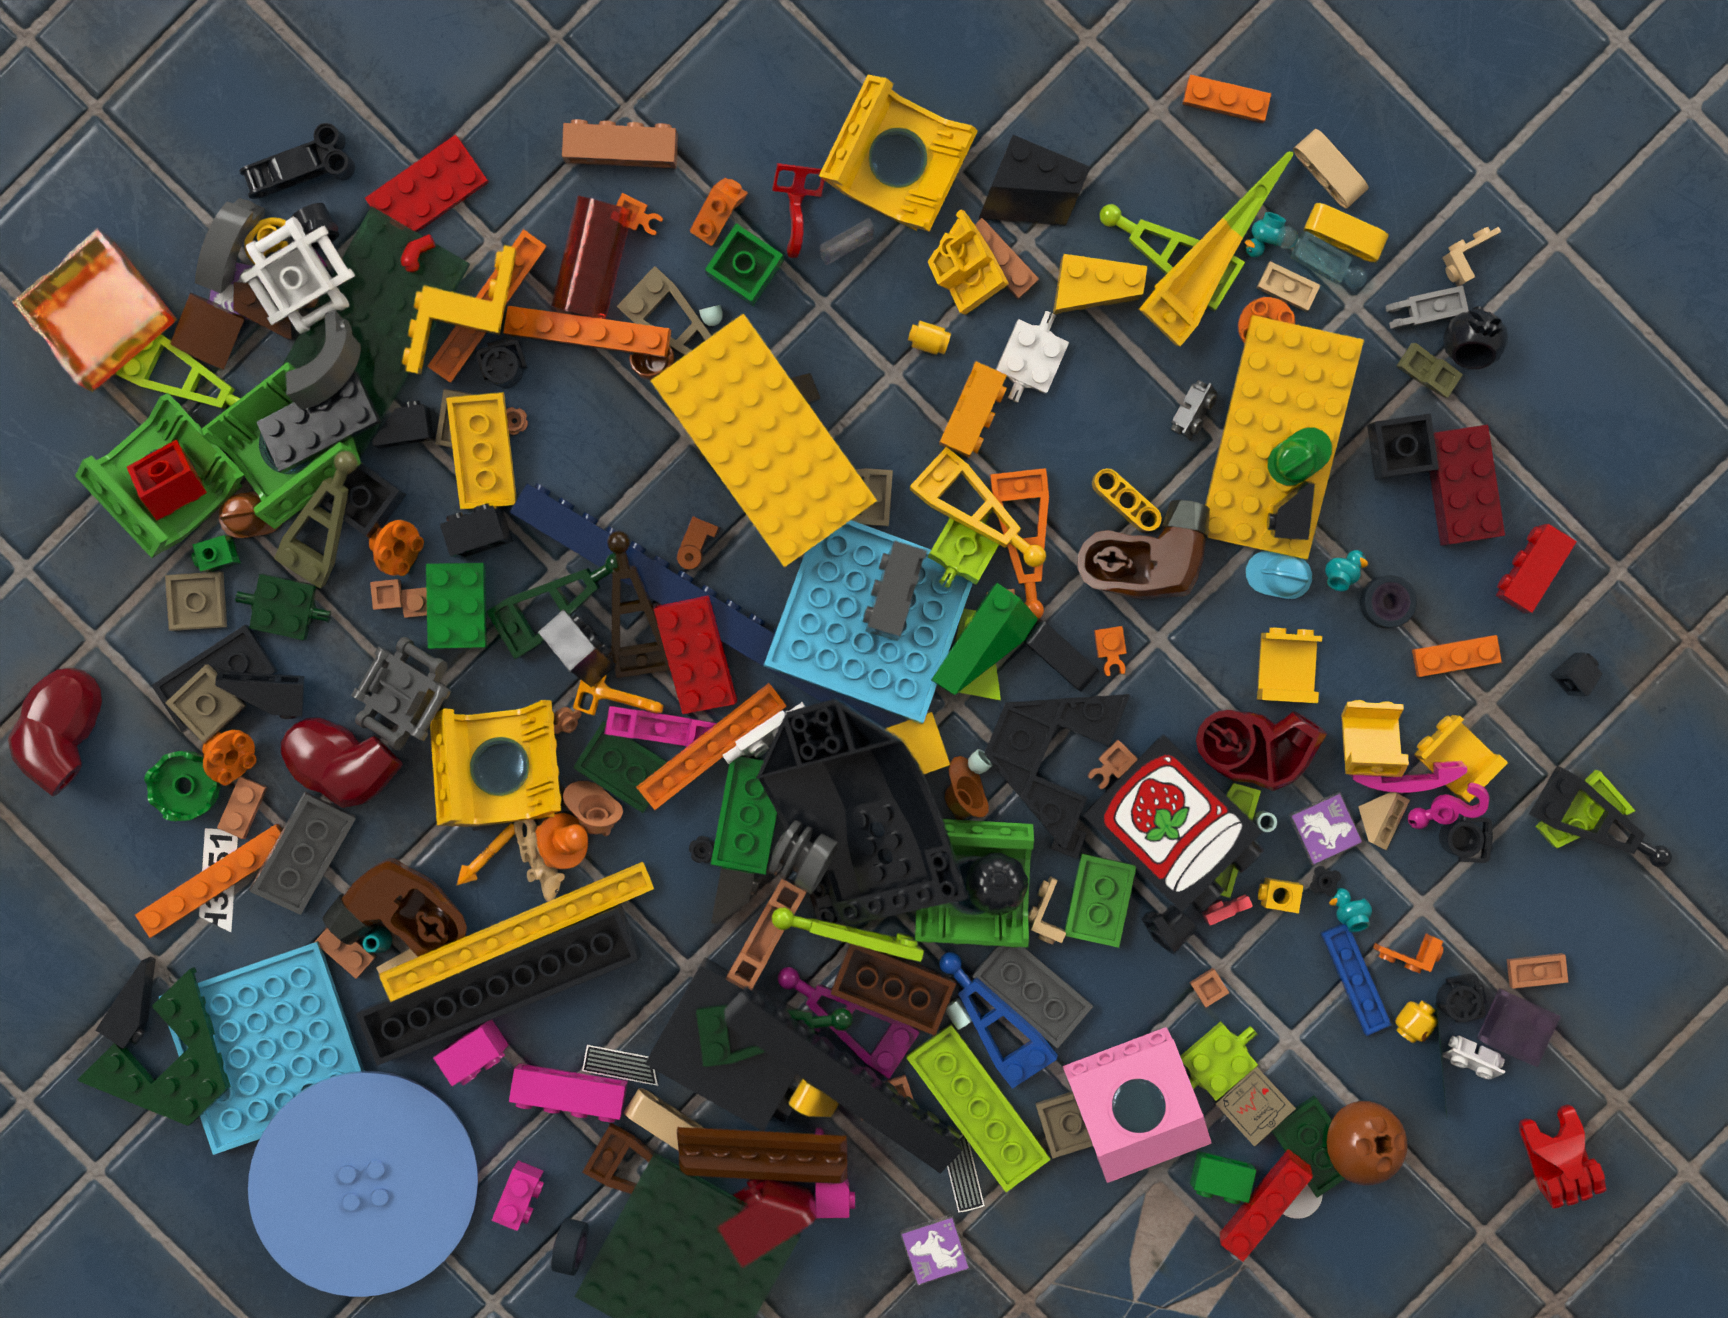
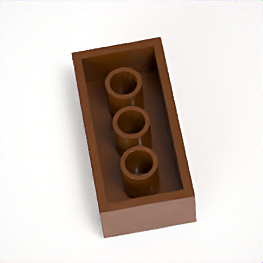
M849 943L832 985L831 994L935 1036L956 986L955 978L905 958Z

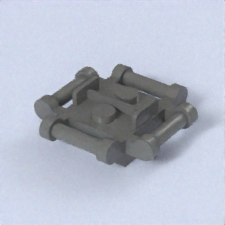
M407 637L399 639L396 644L397 651L395 654L378 646L374 653L376 657L359 688H355L351 696L366 704L364 710L357 714L355 723L362 728L370 729L388 741V745L395 750H400L405 745L410 734L419 740L425 741L428 735L427 729L444 699H448L452 692L440 682L447 670V662L441 658L432 657L416 647L414 642ZM411 656L429 667V674L408 662V657ZM385 662H389L388 667L384 668ZM379 712L399 726L398 730L393 732L376 721L374 718Z

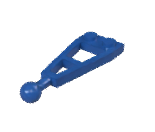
M947 952L941 956L939 961L940 969L946 974L953 975L962 988L959 989L958 995L995 1067L1012 1089L1057 1060L1058 1055L1039 1031L980 979L976 977L971 981L961 969L962 962L956 953ZM975 991L994 1007L993 1010L984 1016H981L971 997V994ZM1002 1016L1030 1039L1029 1042L1005 1058L1000 1053L987 1027Z

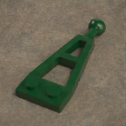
M615 553L608 555L605 564L593 572L589 568L508 597L486 611L514 659L523 656L545 641L539 633L537 635L534 634L517 603L550 592L560 611L565 610L568 614L572 615L600 588L598 581L612 574L614 568H618ZM583 579L587 588L569 604L560 587Z
M728 1005L696 1009L703 1067L730 1064L764 1053L756 1045L731 1053L729 1031L724 1013ZM837 1008L831 1015L813 1017L812 1011L786 1009L793 1019L804 1020V1023L812 1029L814 1034L815 1028L831 1026L836 1030L844 1031L853 1022V1016L846 1008Z

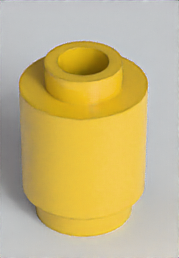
M919 320L918 325L912 324L908 341H912V348L935 355L938 353L945 354L951 333L946 332L943 327Z

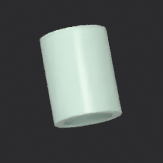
M1259 811L1253 817V822L1264 832H1271L1277 826L1276 817L1269 812ZM1267 815L1270 820L1269 824L1266 827H1262L1260 821L1262 817Z
M956 998L948 1003L945 1012L957 1030L965 1027L972 1021L960 998Z

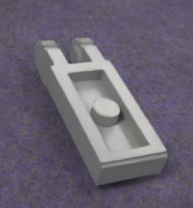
M1463 286L1409 297L1404 301L1386 305L1387 312H1396L1408 307L1410 314L1408 318H1399L1389 322L1390 329L1411 324L1416 326L1452 318L1462 312L1469 311Z

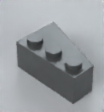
M894 541L889 553H883L878 568L883 570L881 580L875 579L871 591V596H874L875 600L872 607L867 606L863 622L867 623L866 632L898 641L906 621L915 585L918 583V575L927 550Z

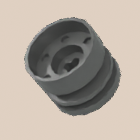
M795 820L779 839L773 851L768 872L776 875L782 866H785L781 879L787 880L795 871L798 874L794 886L812 894L828 869L839 842L821 834L812 843L810 838L813 829L807 827L802 835L799 836L803 823Z

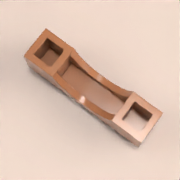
M790 878L780 880L727 975L728 978L744 987L748 986L750 989L754 987L784 930H779L773 925V912L778 908L785 907L790 909L794 915L807 893L794 886L795 881Z

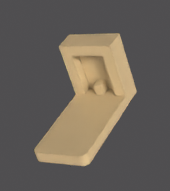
M1486 227L1473 234L1475 239L1466 244L1463 239L1448 247L1450 252L1442 258L1447 266L1446 274L1451 282H1455L1457 287L1475 277L1463 253L1501 232L1499 227L1490 231L1489 227Z
M1050 876L1048 882L1043 880L1037 896H1040L1041 899L1037 907L1032 906L1028 915V922H1030V930L1038 933L1040 940L1053 945L1055 941L1062 943L1066 932L1062 928L1041 920L1057 883V879Z

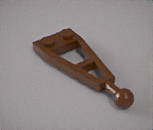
M611 1122L582 1171L585 1175L605 1186L684 1212H688L690 1207H693L706 1214L709 1223L714 1226L721 1225L729 1217L727 1209L721 1203L711 1205L697 1197L699 1194L697 1187L636 1136ZM629 1147L659 1171L650 1187L613 1176ZM666 1177L687 1194L685 1199L659 1191Z

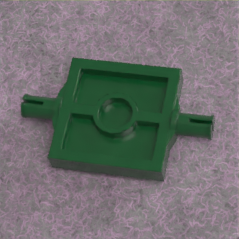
M263 573L259 574L257 589L254 594L237 591L236 596L238 597L235 598L236 603L251 605L250 629L300 640L307 639L309 625L313 619L329 623L331 617L327 616L332 614L331 611L316 608L314 598L317 586Z

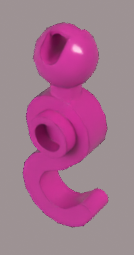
M1469 783L1467 792L1478 797L1479 804L1471 806L1451 795H1439L1433 800L1430 809L1426 810L1419 807L1411 810L1408 814V822L1415 829H1424L1428 826L1430 820L1433 819L1440 824H1451L1456 821L1459 813L1469 818L1479 817L1488 809L1489 794L1480 784Z

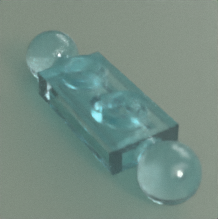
M1284 226L1279 229L1277 245L1283 249L1294 248L1290 258L1335 284L1342 282L1344 277L1346 284L1350 288L1358 289L1365 285L1367 273L1362 267H1349L1352 260L1351 256L1307 231L1302 232L1298 238L1296 230L1290 226Z

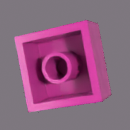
M489 1020L443 1048L434 1057V1060L451 1086L458 1082L463 1086L482 1071L481 1067L484 1066L488 1070L497 1064L505 1056L503 1051L509 1044L494 1021Z

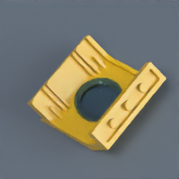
M868 74L819 177L845 196L915 231L921 229L929 232L978 130L972 125L947 120L895 93L891 89L893 83L887 78Z
M541 700L522 709L473 715L454 714V709H442L436 713L430 724L437 826L475 827L555 817L554 813L561 811V795L559 793L558 781L559 768L556 758L557 742L554 735L552 701Z

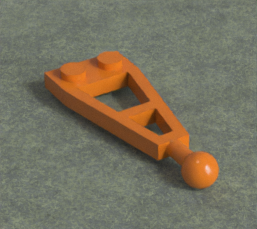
M1046 468L990 474L992 494L1002 506L1003 501L1040 497L1037 537L1022 539L1030 545H1039L1044 549L1049 503ZM998 518L1002 533L1004 535L1008 531V529ZM1010 543L1007 549L1018 584H1025V604L1039 619L1043 616L1044 607L1037 600L1035 582L1042 580L1043 564L1039 567H1034V574L1024 575L1017 549Z

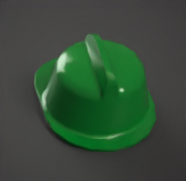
M1309 427L1295 432L1278 444L1271 451L1268 458V470L1271 477L1283 485H1296L1322 469L1330 459L1332 444L1329 436L1320 429Z

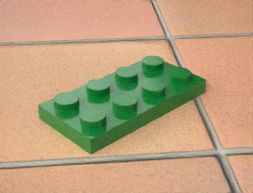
M740 756L729 764L711 865L766 875L777 812L759 779H756L764 760Z

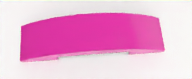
M609 706L604 734L687 747L717 723Z
M1462 761L1433 762V773L1403 775L1402 777L1350 776L1354 781L1373 789L1387 792L1411 793L1426 791L1451 783L1467 773V766Z

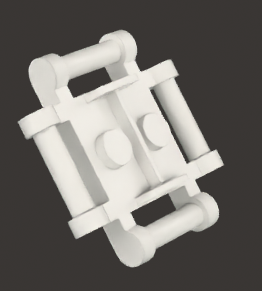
M292 217L285 222L286 225L258 242L252 241L246 245V249L256 265L242 274L241 278L244 283H248L267 312L269 316L267 319L271 326L288 316L296 330L300 334H304L310 330V326L325 318V313L334 310L343 311L349 307L347 298L340 292L338 286L352 279L355 275L351 268L347 269L327 236L329 232L325 226L305 235L300 222L295 217ZM292 235L295 242L265 258L264 251ZM316 241L319 243L338 275L331 278L312 247V243ZM328 293L331 301L306 316H301L298 311L299 309Z

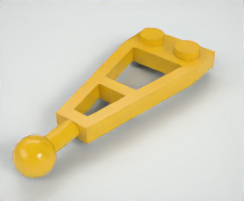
M945 447L910 485V491L931 508L1005 548L1011 543L1024 554V561L1027 565L1039 567L1045 562V550L1039 545L1028 544L1018 535L1021 530L1018 524L971 467L948 447ZM961 474L985 501L972 517L939 499ZM991 510L1007 527L1008 531L1004 535L981 522Z

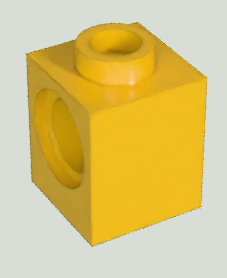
M1265 877L1264 884L1261 883L1259 886L1258 900H1261V905L1265 908L1299 913L1303 885ZM1278 888H1284V899L1275 902L1273 899L1274 891Z

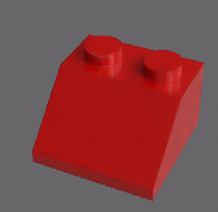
M177 439L127 466L140 499L156 521L171 515L175 510L196 501L207 493L198 473Z

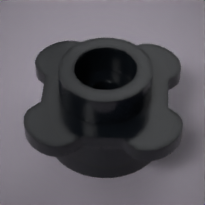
M1317 866L1314 869L1315 874L1310 883L1311 891L1314 893L1323 892L1328 897L1335 896L1337 893V882L1341 880L1340 872L1337 870L1329 871L1323 866ZM1324 879L1328 880L1327 884L1323 883Z

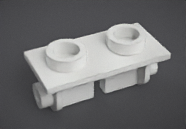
M1460 1035L1450 1038L1448 1045L1452 1049L1442 1054V1057L1451 1060L1450 1063L1454 1066L1472 1069L1476 1071V1075L1484 1079H1493L1505 1073L1504 1070H1501L1505 1059L1501 1057L1500 1053L1481 1046L1478 1054H1475L1477 1043Z

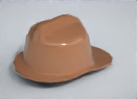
M577 781L571 783L564 791V804L578 818L580 826L583 825L586 832L590 834H602L607 837L614 824L622 817L623 809L620 803L596 783Z

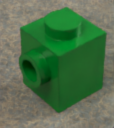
M223 535L193 544L194 552H192V559L196 568L200 569V572H213L241 563L232 536Z

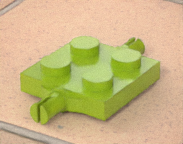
M992 510L981 521L985 524L992 514ZM950 518L930 551L928 558L946 569L939 580V583L943 585L946 578L949 577L944 587H950L956 575L962 576L977 585L999 544Z
M1220 1021L1186 1050L1180 1057L1188 1068L1191 1076L1189 1081L1192 1088L1195 1089L1199 1085L1207 1090L1217 1101L1257 1067L1258 1064L1249 1055L1245 1046L1258 1035L1255 1030L1249 1026L1237 1036L1230 1032Z

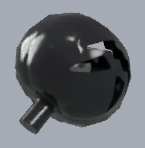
M1479 306L1474 307L1473 310L1462 312L1450 321L1443 336L1445 352L1452 361L1461 367L1468 369L1488 367L1500 359L1508 343L1507 328L1503 325L1501 319L1492 312H1485Z
M990 853L977 858L970 866L965 879V886L970 901L976 908L990 915H1004L1016 910L1023 902L1028 889V877L1023 870L1022 864L1017 859L1002 853Z

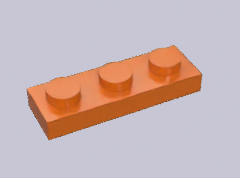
M1190 74L1182 104L1264 123L1271 93Z
M1497 635L1412 649L1417 677L1502 663Z

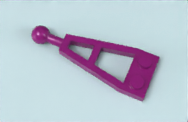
M785 967L778 974L779 985L784 989L794 988L808 997L806 1005L818 1016L830 1015L817 1003L821 995L845 1004V1008L851 1014L857 1009L891 1023L871 1054L846 1030L839 1031L833 1026L830 1027L866 1064L887 1078L891 1077L920 1033V1030L834 996L831 994V988L818 983L815 988L811 987L800 979L798 971L792 967Z

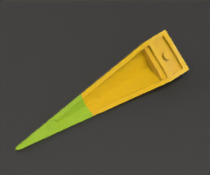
M1287 152L1154 286L1155 290L1139 308L1176 346L1181 347L1198 326L1240 242L1275 183L1293 157V152Z

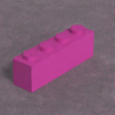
M518 1064L514 1068L509 1102L516 1103V1107L522 1109H532L533 1106L543 1107V1111L548 1113H560V1110L571 1112L572 1116L578 1118H586L588 1115L599 1116L598 1119L600 1121L615 1122V1119L620 1120L623 1114L628 1081Z

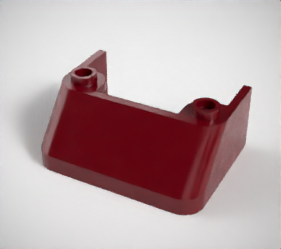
M749 1179L746 1182V1187L721 1202V1205L727 1209L730 1219L719 1225L718 1229L741 1267L746 1266L815 1221V1197L809 1188L788 1181Z

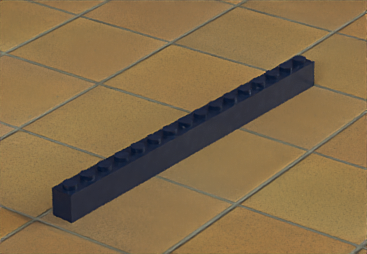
M536 483L533 487L526 484L510 513L597 566H603L608 555L613 553L607 545L608 537L613 532H616V530L608 526L605 531L596 525L599 521L598 519L586 512L581 516L572 511L575 505L561 497L559 501L549 497L551 491ZM634 541L630 543L626 551L629 566H636L650 598L664 605L709 595L721 641L764 667L777 628L771 632L763 627L765 624L764 620L752 613L748 618L739 612L742 608L741 606L729 599L725 603L715 598L718 592L704 584L702 588L692 584L694 578L681 570L677 574L668 569L670 563L657 555L654 559H651L644 554L646 551L644 547ZM630 578L621 579L634 588ZM767 668L821 702L834 698L841 700L883 728L909 720Z

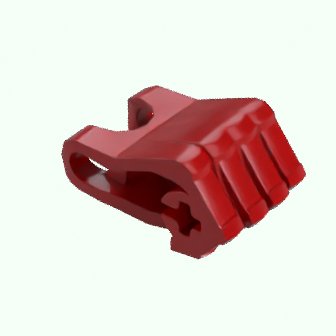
M1568 1104L1562 1106L1557 1112L1560 1130L1558 1135L1553 1138L1540 1132L1536 1122L1532 1119L1525 1118L1520 1120L1518 1124L1538 1188L1553 1209L1562 1207L1564 1205L1563 1200L1568 1206L1574 1205L1579 1202L1578 1196L1582 1201L1593 1197L1592 1191L1595 1194H1601L1606 1191L1605 1176L1601 1165L1594 1158L1589 1159L1585 1149V1132L1575 1109Z

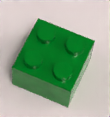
M736 223L706 267L705 272L708 277L754 307L783 264L784 257L783 254Z

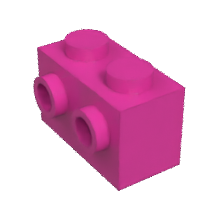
M517 1161L509 1176L492 1221L516 1231L519 1230L522 1223L528 1224L534 1209L529 1206L533 1197L538 1199L544 1185V1182L540 1181L544 1171Z

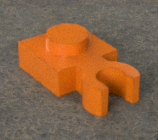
M624 193L621 194L610 217L637 231L639 224H641L645 231L651 235H657V232L650 228V221L657 219L663 222L664 220L656 213L646 214L648 205Z
M1118 626L1094 630L1098 658L1106 657V662L1103 666L1105 676H1110L1109 668L1112 664L1118 665L1120 674H1125V665L1119 659L1120 654H1126L1123 627Z

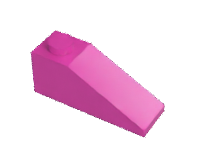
M816 1128L815 1134L825 1135L822 1128ZM848 1179L840 1184L816 1183V1218H849L850 1209H855V1192H849Z

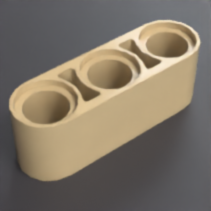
M1314 129L1293 148L1294 154L1343 208H1348L1368 190V184L1321 131Z
M643 1088L637 1090L624 1110V1114L629 1119L678 1151L677 1127L703 1128L700 1124Z

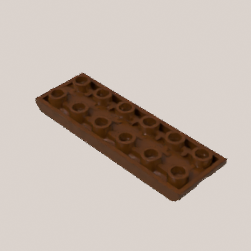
M677 1127L680 1171L687 1176L840 1184L847 1180L848 1177L847 1136Z

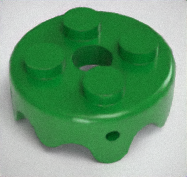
M193 751L168 753L163 755L146 772L144 781L147 785L148 801L163 814L164 819L169 821L192 820L201 817L215 805L220 792V783L213 781L204 772L203 755ZM183 777L189 779L192 785L188 793L181 792L178 786L180 779Z

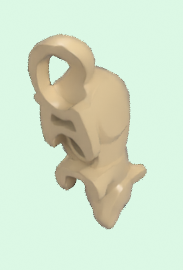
M535 820L514 822V829L522 861L529 862L532 868L527 871V879L529 882L535 879L540 880L543 896L549 902L556 897L561 881L564 880L565 876L563 873H558L556 868H550L545 865L537 847L535 833L537 825ZM523 823L527 826L526 837H523Z

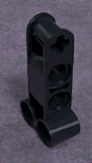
M321 123L314 130L313 141L242 167L239 171L241 175H244L250 190L248 193L249 198H262L327 173L332 174L339 180L351 178L355 172V163L342 151L346 144L343 133L330 123ZM330 133H335L334 141L330 144H325V137ZM344 159L343 168L335 171L334 165L336 161Z

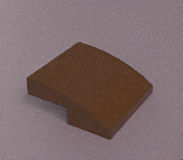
M190 292L170 344L197 359L224 370L243 324L244 317L218 307V303Z

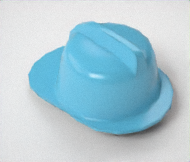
M1262 551L1255 554L1249 560L1246 566V578L1249 585L1257 592L1285 599H1295L1303 596L1309 590L1312 583V571L1309 564L1302 558Z

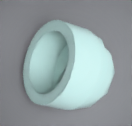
M721 305L699 310L702 321L708 326H716L722 320L723 312Z
M977 749L968 759L969 769L976 774H982L992 767L991 762L984 755V751Z

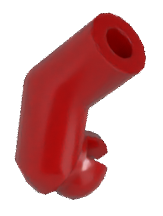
M431 234L407 244L400 258L401 265L405 266L407 272L412 273L419 269L418 258L420 253L436 247Z

